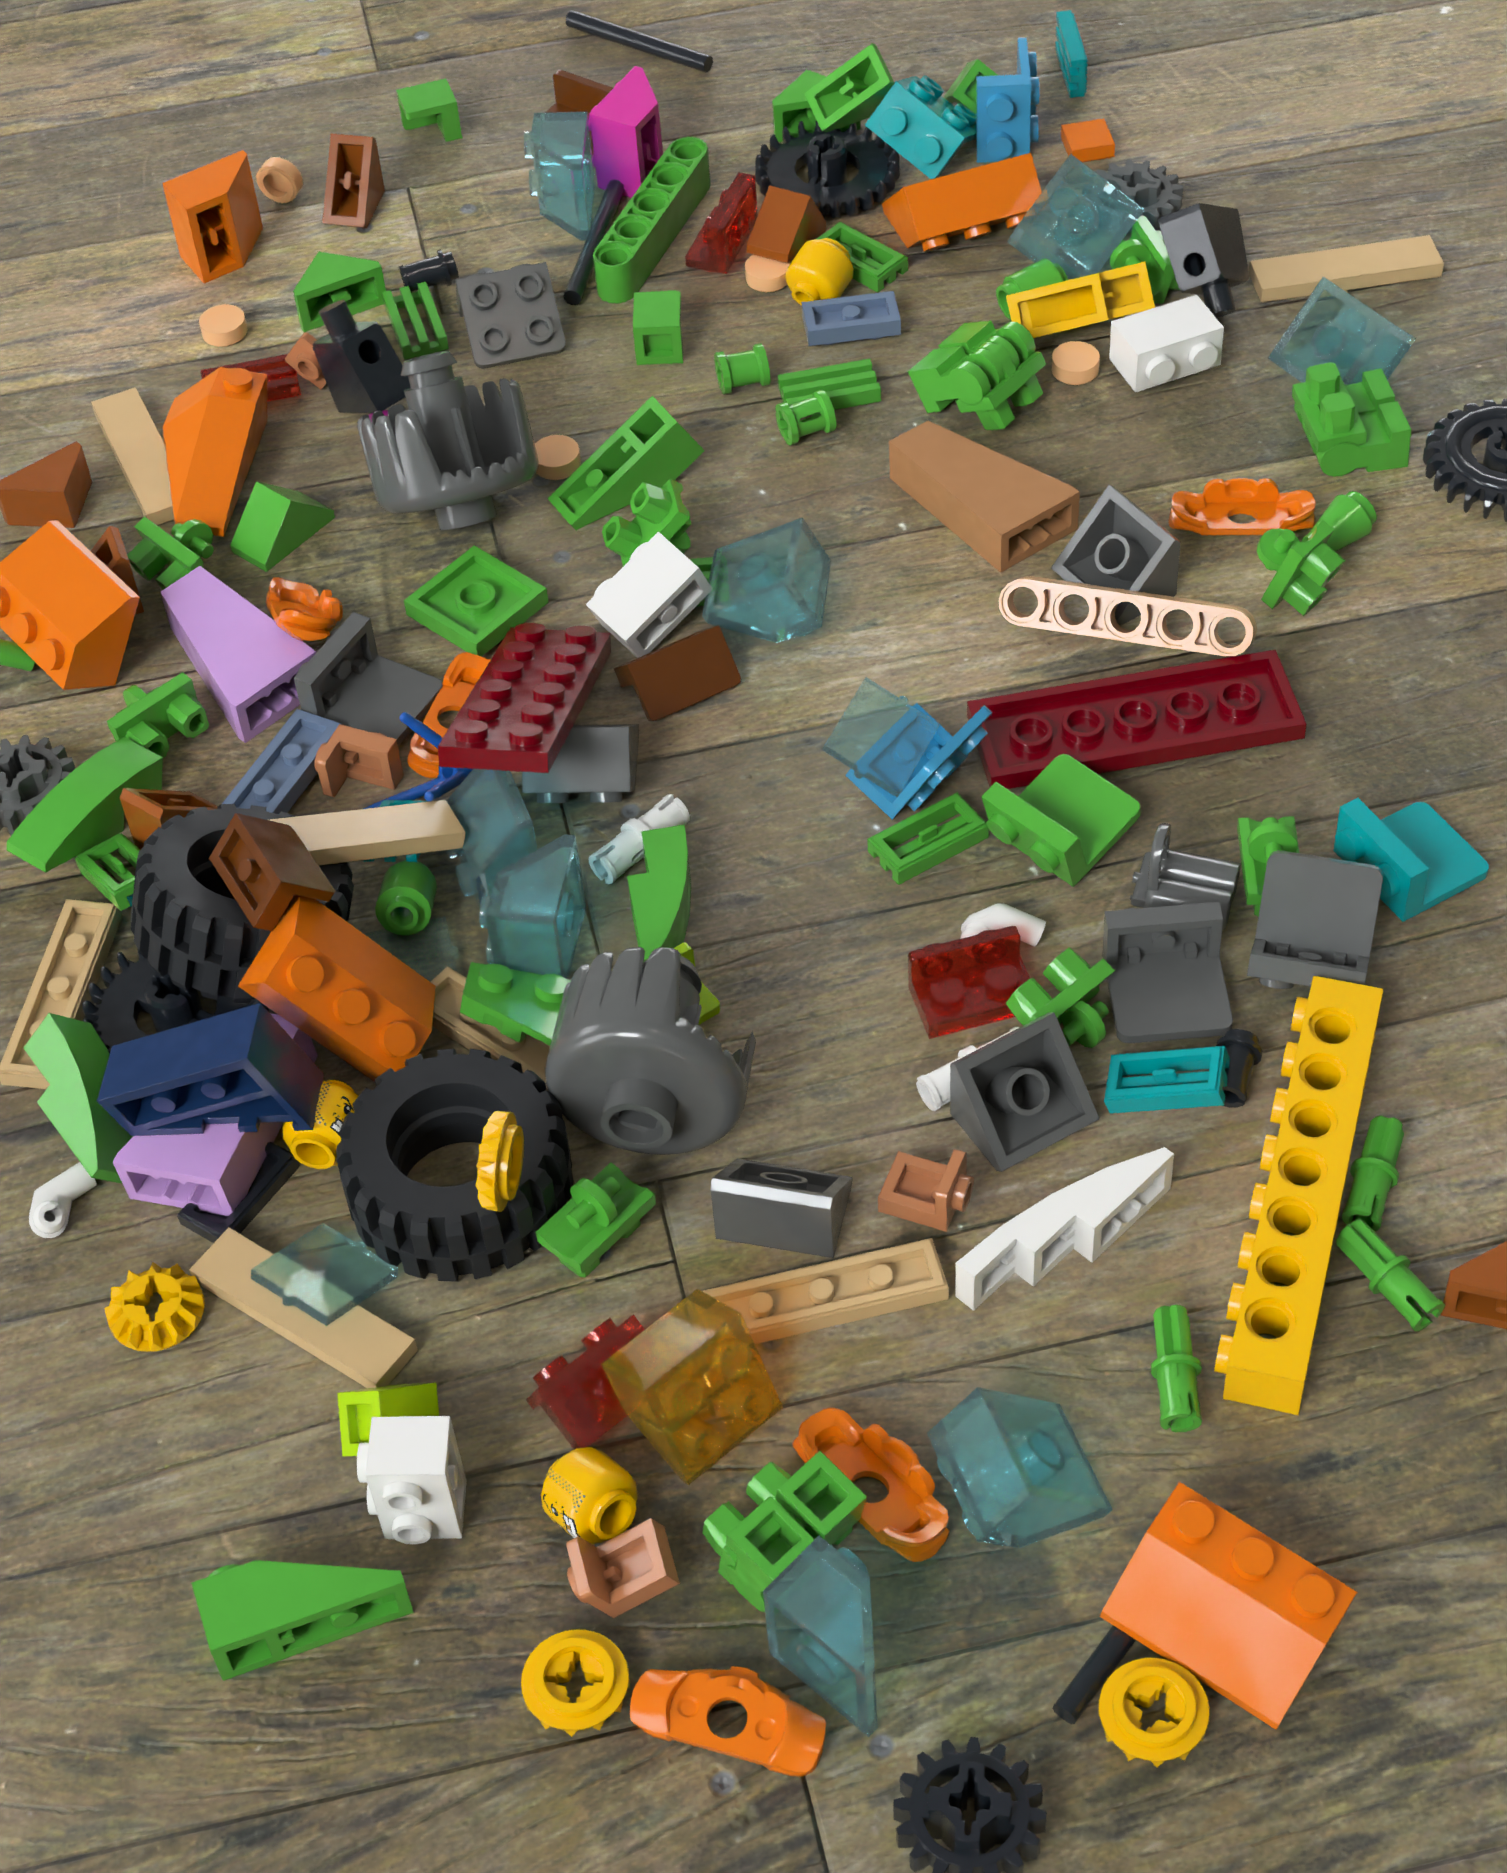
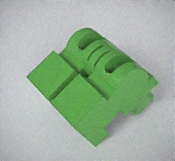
M981 321L961 325L938 345L939 349H933L908 371L927 413L941 412L955 400L961 413L976 412L985 430H998L1005 428L1015 419L1007 401L1009 397L1014 407L1033 403L1043 394L1036 373L1046 365L1041 351L1035 352L1034 339L1023 325L1011 321L1004 324L1000 329H995L992 321Z
M1329 362L1309 366L1306 369V382L1292 385L1295 412L1302 423L1311 448L1317 456L1321 470L1326 475L1333 477L1343 476L1356 468L1365 467L1367 472L1408 467L1411 428L1398 401H1395V395L1382 368L1363 372L1362 382L1345 385L1336 364Z
M821 1451L815 1454L792 1476L775 1463L769 1462L747 1484L746 1494L758 1507L745 1518L728 1501L722 1504L705 1520L702 1533L714 1551L720 1556L718 1573L731 1585L733 1584L737 1591L757 1610L766 1612L779 1600L781 1592L786 1587H793L826 1556L829 1547L833 1544L838 1545L853 1531V1525L861 1518L867 1496Z

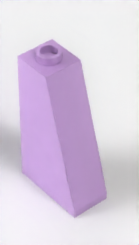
M201 566L161 591L171 630L241 741L244 743L248 742L300 705L294 677L297 675L300 667L316 654L314 649L303 641L287 634L277 626L272 618Z
M271 1014L306 1055L315 1062L318 1055L311 1037L280 1015ZM284 1122L260 1123L258 1132L240 1133L237 1127L238 1123L206 1124L204 1134L133 1136L117 1153L113 1164L130 1199L184 1208L186 1204L193 1203L198 1204L199 1210L202 1212L229 1216L246 1197L267 1156L265 1152L267 1143L274 1142Z

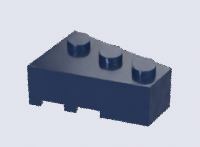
M258 1003L112 1046L97 1102L131 1136L204 1134L206 1124L238 1123L237 1127L240 1133L258 1132L260 1123L292 1121L294 1131L313 1130L324 1073L262 1004Z

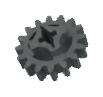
M1126 160L1124 167H1119L1112 162L1109 163L1108 172L1097 169L1094 171V179H1087L1086 190L1084 191V211L1089 212L1088 220L1090 222L1100 221V230L1105 231L1111 227L1116 228V236L1132 233L1131 221L1133 216H1146L1153 228L1159 230L1158 218L1181 210L1183 185H1178V176L1176 174L1166 176L1167 167L1160 166L1155 170L1151 169L1150 161L1133 163L1132 160Z
M23 735L19 744L11 745L6 738L0 742V830L3 827H7L10 836L38 803L75 769L72 757L68 758L65 747L59 745L52 748L49 738L43 737L36 745L31 744L28 735Z

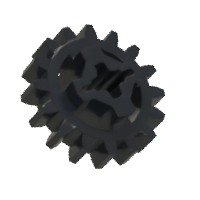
M970 1737L966 1752L961 1753L956 1752L949 1739L942 1741V1758L937 1761L924 1752L917 1755V1770L920 1777L914 1774L902 1773L900 1777V1793L905 1797L897 1798L893 1801L894 1820L902 1823L896 1827V1842L898 1848L913 1847L909 1854L910 1868L913 1872L920 1871L930 1865L933 1867V1873H1001L1003 1871L1006 1873H1023L1024 1863L1021 1856L1037 1859L1040 1854L1041 1840L1035 1834L1046 1831V1811L1037 1808L1042 1804L1043 1800L1041 1784L1033 1783L1025 1785L1028 1780L1029 1764L1022 1760L1010 1767L1005 1764L1006 1746L1000 1743L992 1750L990 1755L980 1753L978 1737ZM950 1781V1782L947 1783L944 1787H940V1786L943 1785L944 1783ZM991 1783L999 1787L1003 1792H998ZM973 1797L974 1811L977 1812L976 1821H972L971 1834L966 1835L965 1821L962 1818L964 1811H967L968 1798ZM934 1839H941L951 1851L939 1845ZM995 1844H1002L1001 1846H999L998 1848L994 1849L993 1851H990V1852L986 1853V1852H987L989 1849H991Z

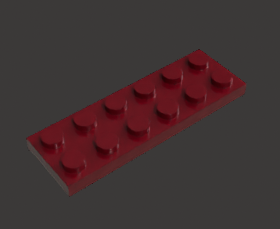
M523 623L515 626V628L510 627L439 743V767L549 773L611 653V633L596 632L595 628L584 625L572 626L566 630L545 629V626L539 623Z
M1276 650L967 701L968 721L984 705L992 712L981 725L988 734L977 745V749L989 787L998 782L1006 789L1029 786L1057 756L1062 754L1071 756L1095 773L1100 774L1305 739L1306 721Z

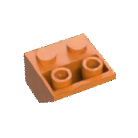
M244 150L162 183L180 257L205 284L244 267L263 230L246 152Z

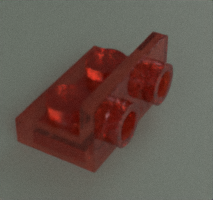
M738 172L729 189L722 191L719 205L715 206L711 214L706 218L702 229L685 256L687 267L702 269L707 272L728 273L753 230L758 217L755 175Z
M1016 926L998 930H986L974 936L942 944H930L908 954V988L929 1039L1014 1018L1015 1016L1006 1005V1002L1018 987L1030 979L1020 956V934Z
M634 1314L618 1327L611 1318L607 1319L581 1340L587 1351L570 1364L563 1355H560L532 1378L539 1388L526 1401L533 1410L539 1405L543 1408L573 1449L590 1446L680 1375Z

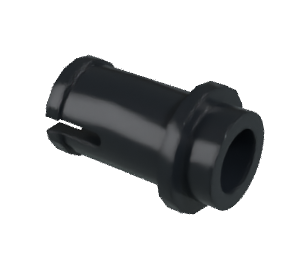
M440 249L436 251L437 256L405 266H398L404 287L409 286L412 293L418 290L417 284L426 282L428 287L446 282L447 286L452 285L451 280L459 278V274L451 251L442 253Z
M1232 1029L1227 1031L1225 1036L1217 1041L1216 1046H1225L1230 1057L1229 1068H1225L1228 1076L1227 1087H1222L1225 1094L1224 1106L1237 1108L1243 1106L1247 1100V1090L1253 1066L1261 1061L1263 1051L1256 1035L1246 1030Z

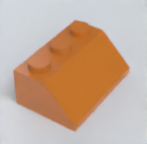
M1031 153L904 186L882 203L884 214L905 246L911 248L922 245L924 252L950 244L948 237L964 233L965 240L992 233L990 226L1006 222L1007 229L1026 225L1033 222L1032 214L1045 207Z
M58 520L48 521L0 562V628L63 690L115 686L140 597Z
M293 896L275 928L271 931L238 985L242 990L374 1082L378 1076L388 1069L392 1068L396 1072L405 1067V1060L418 1056L432 1032L436 986L318 900L308 897Z
M1179 1481L1146 1531L1105 1604L1100 1617L1166 1660L1184 1667L1197 1680L1277 1730L1339 1627L1357 1591Z

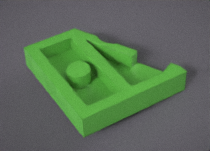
M471 962L463 990L460 1013L482 1024L494 1026L501 1034L519 1043L528 1034L550 1046L565 986L571 980L556 974L541 975L509 969L501 964L486 965Z

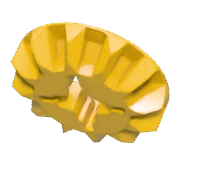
M495 1111L483 1128V1138L479 1145V1159L476 1165L478 1172L475 1186L478 1189V1200L481 1206L488 1210L502 1212L508 1200H513L518 1190L523 1166L524 1135L522 1127L517 1125L513 1112Z
M152 1262L149 1270L139 1274L129 1270L125 1283L120 1287H111V1301L104 1310L111 1333L121 1344L133 1350L153 1352L173 1347L191 1335L202 1319L205 1300L195 1275L190 1276L186 1274L177 1263L171 1268H161L155 1262ZM158 1292L163 1302L159 1304L158 1312L155 1313V1321H151L144 1306L149 1305L150 1296Z
M580 1629L563 1631L541 1642L529 1655L521 1677V1689L527 1710L531 1711L539 1719L545 1730L551 1726L564 1730L571 1737L578 1730L590 1727L600 1731L607 1718L614 1712L621 1713L623 1699L627 1688H630L628 1666L624 1655L616 1644L599 1633ZM576 1662H580L586 1682L593 1684V1686L582 1687L580 1697H577L576 1703H571L566 1687L559 1685V1683L570 1682L572 1672L576 1670Z
M1142 1658L1122 1665L1106 1680L1099 1698L1098 1717H1100L1107 1742H1113L1123 1750L1128 1761L1139 1758L1151 1761L1158 1768L1167 1760L1178 1757L1185 1760L1190 1751L1200 1741L1204 1740L1209 1722V1703L1200 1682L1184 1667L1165 1659ZM1165 1693L1166 1706L1164 1716L1170 1722L1157 1720L1146 1731L1141 1730L1142 1711L1137 1706L1150 1708L1154 1701H1159L1162 1694Z

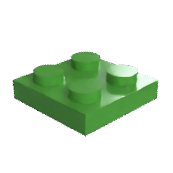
M475 545L404 600L407 616L464 651L483 656L502 641L510 627L515 628V626L523 624L549 603L546 587Z

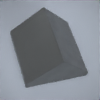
M1108 485L1051 569L1065 581L1174 597L1177 592L1180 541L1118 489ZM1130 602L1119 603L1115 610V619L1120 626L1141 615L1138 607Z
M1049 1012L950 1064V1114L996 1171L1002 1172L1100 1119L1054 1012Z
M735 1159L716 1174L711 1182V1200L716 1239L834 1258L853 1177Z

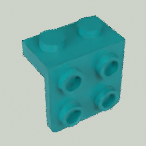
M923 75L920 79L917 76H913L894 83L865 126L928 178L934 179L941 175L964 143L976 139V115L960 103L954 106L941 96L944 93V89L930 77Z
M1359 798L1340 806L1333 851L1342 860L1375 865L1382 870L1383 882L1380 899L1402 922L1483 881L1488 875V862L1425 802H1415L1382 820Z

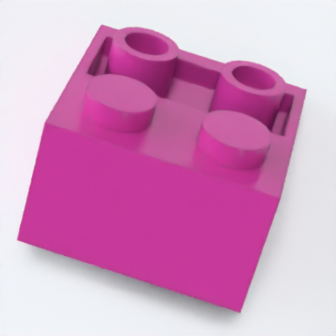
M634 66L621 81L617 82L608 95L592 109L588 120V126L592 134L593 165L596 168L598 188L606 190L609 181L618 180L624 186L623 196L629 198L633 197L663 155L658 101L643 68Z

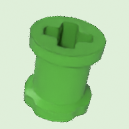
M762 343L754 344L752 350L729 355H725L723 351L714 353L717 380L723 395L730 394L732 388L760 383L762 387L770 385V368Z
M822 389L815 391L812 398L791 405L782 402L775 406L778 428L786 444L789 446L797 444L800 437L821 430L825 433L836 430L837 424L833 405L827 393ZM809 415H812V416H811V417H809V418H806V419H803V420H800V419H801V418H803V417H806V416H809Z

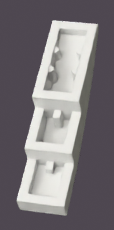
M1164 1147L1106 1167L1052 1193L1009 1220L956 1262V1297L974 1311L1014 1273L1034 1287L1073 1249L1093 1263L1171 1189L1174 1153Z

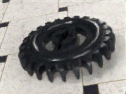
M816 120L814 133H809L805 130L804 123L800 121L798 124V137L791 136L789 129L784 127L782 133L783 144L778 142L775 135H771L770 150L766 144H762L760 155H757L755 160V181L760 186V192L764 196H766L769 185L809 195L812 197L823 218L825 215H831L833 219L841 218L842 213L852 216L858 214V208L863 210L871 209L874 207V202H882L887 197L886 194L892 192L896 187L895 182L900 177L899 153L887 143L885 145V141L879 136L872 140V131L866 126L864 133L857 135L856 123L850 124L849 129L845 132H841L840 128L826 133L821 131ZM847 162L852 163L859 170L858 174L851 181H848ZM805 164H807L808 183L803 182L796 175L797 171Z
M1492 399L1483 400L1482 406H1478L1475 403L1465 404L1463 411L1454 409L1447 413V418L1438 420L1434 425V430L1427 435L1426 447L1423 452L1426 477L1431 479L1435 475L1434 490L1436 492L1440 491L1444 484H1449L1446 497L1448 503H1452L1456 495L1465 493L1463 504L1465 513L1470 510L1473 503L1481 500L1483 501V518L1487 519L1496 504L1501 505L1505 522H1507V399H1503L1501 404H1496ZM1488 438L1482 465L1472 454V448L1481 440Z
M137 948L139 961L136 963L128 960L122 952L117 953L121 974L111 973L107 967H101V977L107 988L100 989L95 983H90L89 993L96 1005L86 1000L82 1003V1008L86 1017L83 1021L92 1024L110 1054L111 1048L114 1045L148 1036L137 1027V1018L140 1010L151 1015L154 1027L158 1033L261 1002L253 998L250 1003H233L234 998L219 996L214 1015L203 1011L197 989L191 987L186 991L174 985L170 979L171 976L169 974L161 976L148 963V958H144ZM261 1003L262 1006H263L267 1011H269V1008H268L267 1006H265L263 1003Z

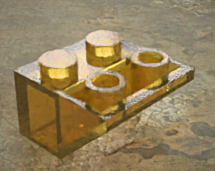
M699 1289L693 1291L601 1364L624 1412L677 1476L688 1485L783 1408L742 1314Z

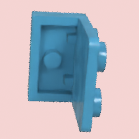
M1027 37L1017 38V75L977 76V163L998 162L1030 153V143L1038 142L1039 127L1036 104H1039V77H1037L1036 51L1028 52Z
M916 703L851 767L845 776L891 819L906 805L915 812L936 790V787L963 763L968 754L988 734L981 725L992 712L984 705L952 736Z

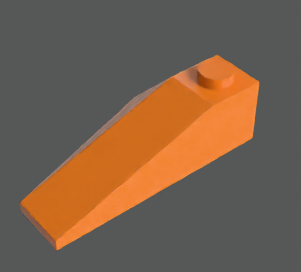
M219 367L174 398L163 424V437L175 525L197 519L207 524L211 528L213 535L224 537L268 421L267 374L250 372L243 368Z

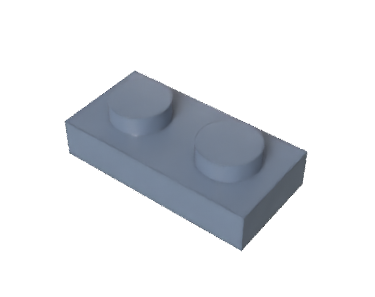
M894 291L802 302V318L809 346L833 345L839 342L880 339L901 335V318Z

